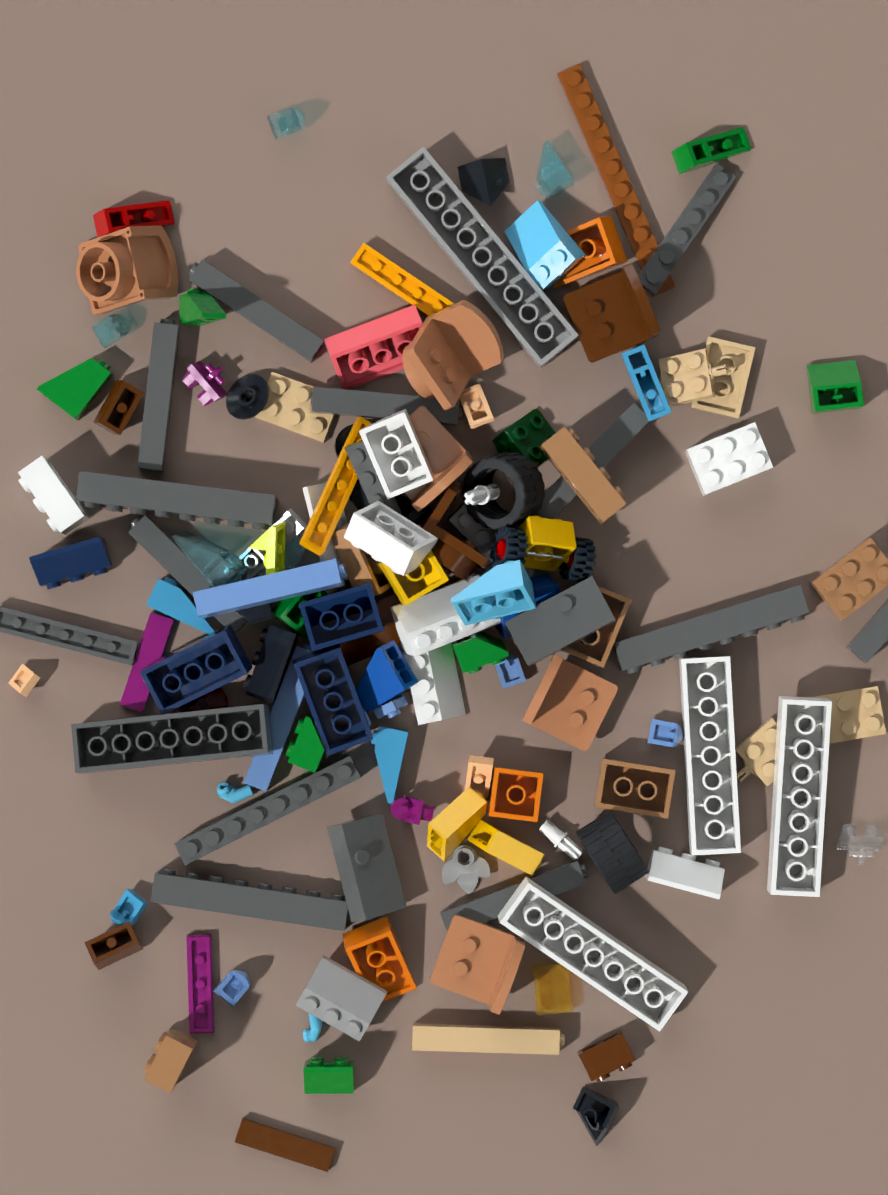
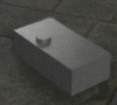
M593 576L536 605V609L525 611L506 621L505 624L525 662L530 667L612 624L616 619Z
M383 813L368 815L327 827L351 922L369 920L407 908Z

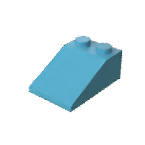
M537 200L504 231L524 269L541 290L552 287L586 256L540 200Z
M510 560L504 564L496 565L451 598V602L465 626L536 609L533 584L520 560Z

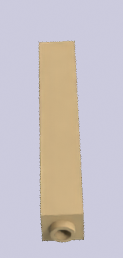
M413 1023L412 1051L559 1055L560 1049H564L565 1035L560 1034V1028Z

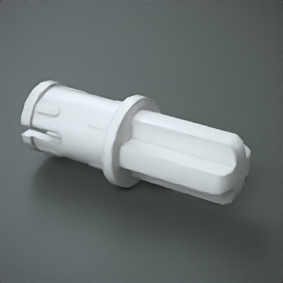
M489 484L488 486L479 485L474 490L464 494L466 498L464 502L467 505H484L489 500L497 499L500 495L499 487L493 489L497 486L496 484Z
M549 819L539 828L538 831L555 844V848L558 846L571 859L577 860L583 853V850L566 836L568 833L561 831Z

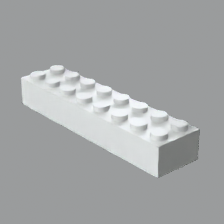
M730 656L679 659L690 854L741 853Z
M779 696L767 891L771 895L820 897L832 701L828 698Z
M528 877L524 878L498 915L499 922L659 1032L688 993L683 983Z

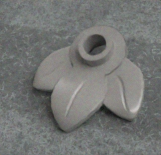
M469 845L457 847L453 853V859L447 861L442 869V881L444 884H450L457 880L459 886L468 894L477 886L478 877H490L488 862L477 856L476 851ZM464 852L470 856L466 862L460 859V855Z

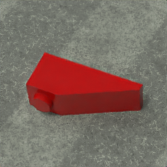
M170 200L105 208L93 215L97 237L130 226L161 225L164 227L175 224Z

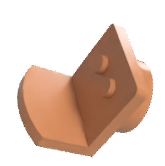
M161 225L130 226L79 244L78 250L80 255L76 265V277L81 291L89 298L94 315L105 314L145 300L171 299L177 296L179 284L177 261L170 239Z
M462 300L425 319L411 344L404 348L402 362L407 379L414 390L426 399L436 398L442 408L448 410L456 405L472 376L502 362L504 358L503 346L497 330L488 317L473 304Z
M424 405L419 406L409 417L435 477L431 482L404 492L412 500V506L418 512L435 499L473 463L472 456Z
M553 654L546 673L521 721L582 751H587L618 691V687Z
M455 914L452 917L432 970L430 982L438 987L488 1004L490 1012L500 1015L526 946L524 939L465 916Z

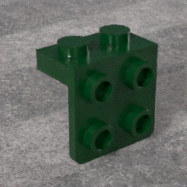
M534 409L503 430L492 442L500 454L504 452L520 453L530 458L538 467L548 459L541 451L540 446L556 432L538 409Z

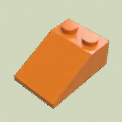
M612 216L598 217L566 231L586 256L558 280L553 287L556 289L628 262Z
M388 916L342 934L345 950L356 974L388 991L382 1002L417 989Z

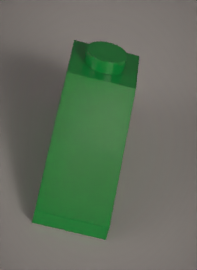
M744 127L687 142L671 151L679 174H683L748 152L752 148Z
M189 289L186 294L179 296V325L203 326L226 319V313L210 294H202L200 289Z

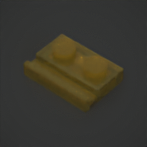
M557 963L533 965L536 1014L571 1013L569 970Z

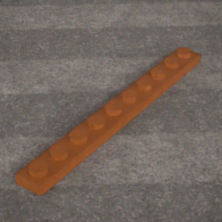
M578 64L557 73V76L642 271L657 249L658 244L581 65ZM670 274L652 297L676 287Z

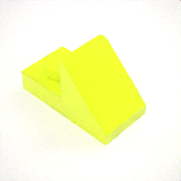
M281 522L270 527L249 547L250 549L266 550L263 560L266 567V575L285 571L286 523Z

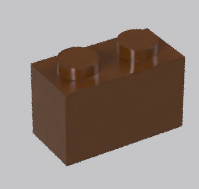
M116 380L93 423L114 435H121L144 392L124 380Z
M130 922L84 942L98 970L143 950L135 929Z
M622 1031L578 1052L590 1080L596 1079L597 1082L611 1076L610 1072L616 1069L623 1071L631 1067V1062L635 1060Z

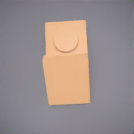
M477 384L464 389L459 399L466 414L469 427L473 429L494 421L481 385Z
M469 755L465 790L470 787L475 792H480L485 798H488L494 758Z

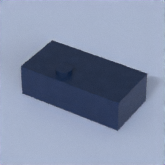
M228 625L146 665L139 673L163 715L248 674L253 667L231 625Z
M340 644L293 660V665L327 756L372 740L373 735Z

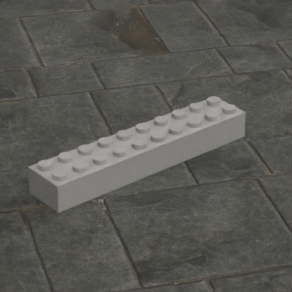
M424 146L386 176V182L540 369L578 338L577 332Z

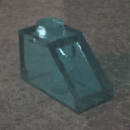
M546 141L542 149L535 187L542 197L547 196L548 200H551L574 185V180L549 141Z

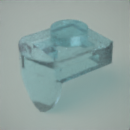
M296 107L267 116L275 140L302 130L305 124L304 113Z
M112 314L92 327L103 349L111 346L129 333L132 327V319L123 314Z

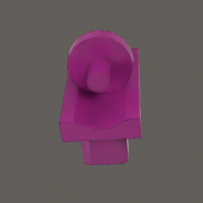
M198 361L187 367L188 372L182 381L190 389L194 388L198 383L203 387L204 390L197 397L204 406L223 399L228 394L221 386L225 382L220 375L224 371L222 366L215 369L211 363L204 366L201 361Z
M404 796V798L395 799L391 804L390 810L395 818L420 825V820L432 821L434 807L423 804V800Z

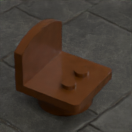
M632 263L624 266L621 272L570 292L563 298L590 363H595L653 339L660 333L652 307Z
M454 480L423 529L438 538L431 550L440 566L464 581L469 582L476 569L479 567L485 571L491 560L477 552L478 547L468 540H465L463 543L438 527L463 485Z

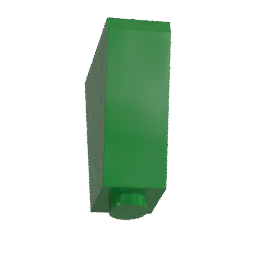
M90 358L39 385L36 390L78 421L113 376L109 372L111 366L100 358L97 362Z

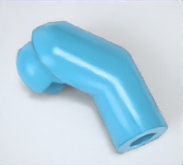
M221 782L217 785V794L220 798L230 803H237L254 795L250 785L239 789L229 785L227 782Z
M308 1013L311 1029L303 1030V1039L305 1042H316L321 1032L322 1020Z

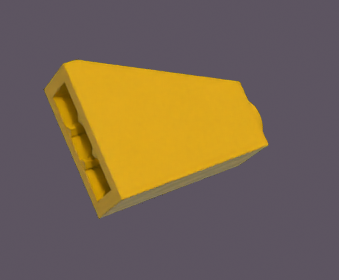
M468 787L428 823L427 847L440 859L446 861L486 814L487 802L485 797L480 792H475Z
M483 820L477 823L467 839L485 852L532 876L542 863L543 853Z

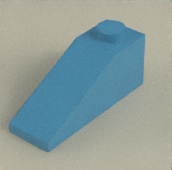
M645 345L622 353V360L648 421L650 422L672 413Z
M165 577L164 581L158 579L146 604L147 606L207 634L215 632V629L206 618L198 617L195 604L183 589L177 587L179 582Z
M379 726V731H373L371 744L375 745L374 751L387 801L392 804L408 732Z

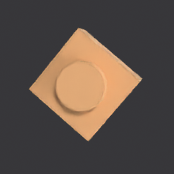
M22 663L8 684L27 697L41 677Z

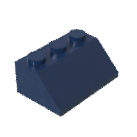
M96 537L29 557L39 585L42 587L46 586L47 590L60 587L61 581L70 579L71 583L84 580V575L92 572L94 576L108 573L107 568L113 567L105 538Z
M370 583L299 603L312 651L384 631Z

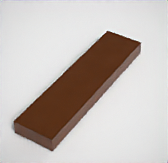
M245 1118L241 1120L235 1143L326 1172L329 1170L335 1147Z

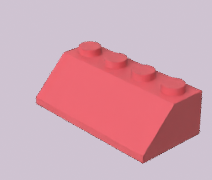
M415 305L324 339L342 389L349 390L404 369L402 362L403 350L407 345L411 344L423 324Z

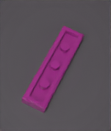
M150 612L120 705L144 712L150 692L139 672L146 665L162 658L174 623L173 619Z
M211 934L187 935L189 1034L214 1033Z

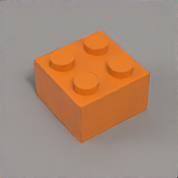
M494 766L488 816L538 822L544 773Z

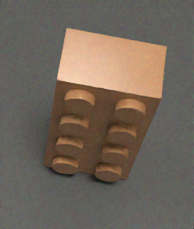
M564 426L540 446V449L598 522L602 524L626 505L624 499L627 497L618 486L614 488L610 484L609 480L611 477L603 467L598 469L593 463L596 458L587 447L584 450L578 444L580 438L572 428L567 430Z

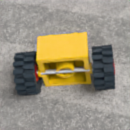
M529 516L519 528L502 526L495 533L496 539L492 540L494 546L491 547V551H493L491 559H493L492 565L494 567L510 560H520L523 567L548 571H555L557 568L561 569L559 573L563 579L582 582L589 578L590 574L594 571L592 569V566H595L596 563L593 562L594 558H596L594 543L588 538L575 537L573 522Z

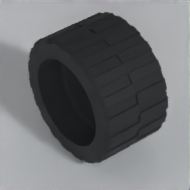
M504 452L476 461L468 469L466 477H464L462 488L463 501L466 499L464 496L466 492L474 490L479 485L488 486L492 484V479L497 469L507 474L513 482L516 500L511 512L501 508L495 499L489 500L484 505H467L464 502L469 515L474 518L473 520L485 528L498 530L502 526L513 527L522 524L529 516H536L543 505V499L545 498L543 476L538 470L537 465L530 458L520 453Z
M611 811L604 813L576 831L580 842L614 894H617L649 873L641 856Z

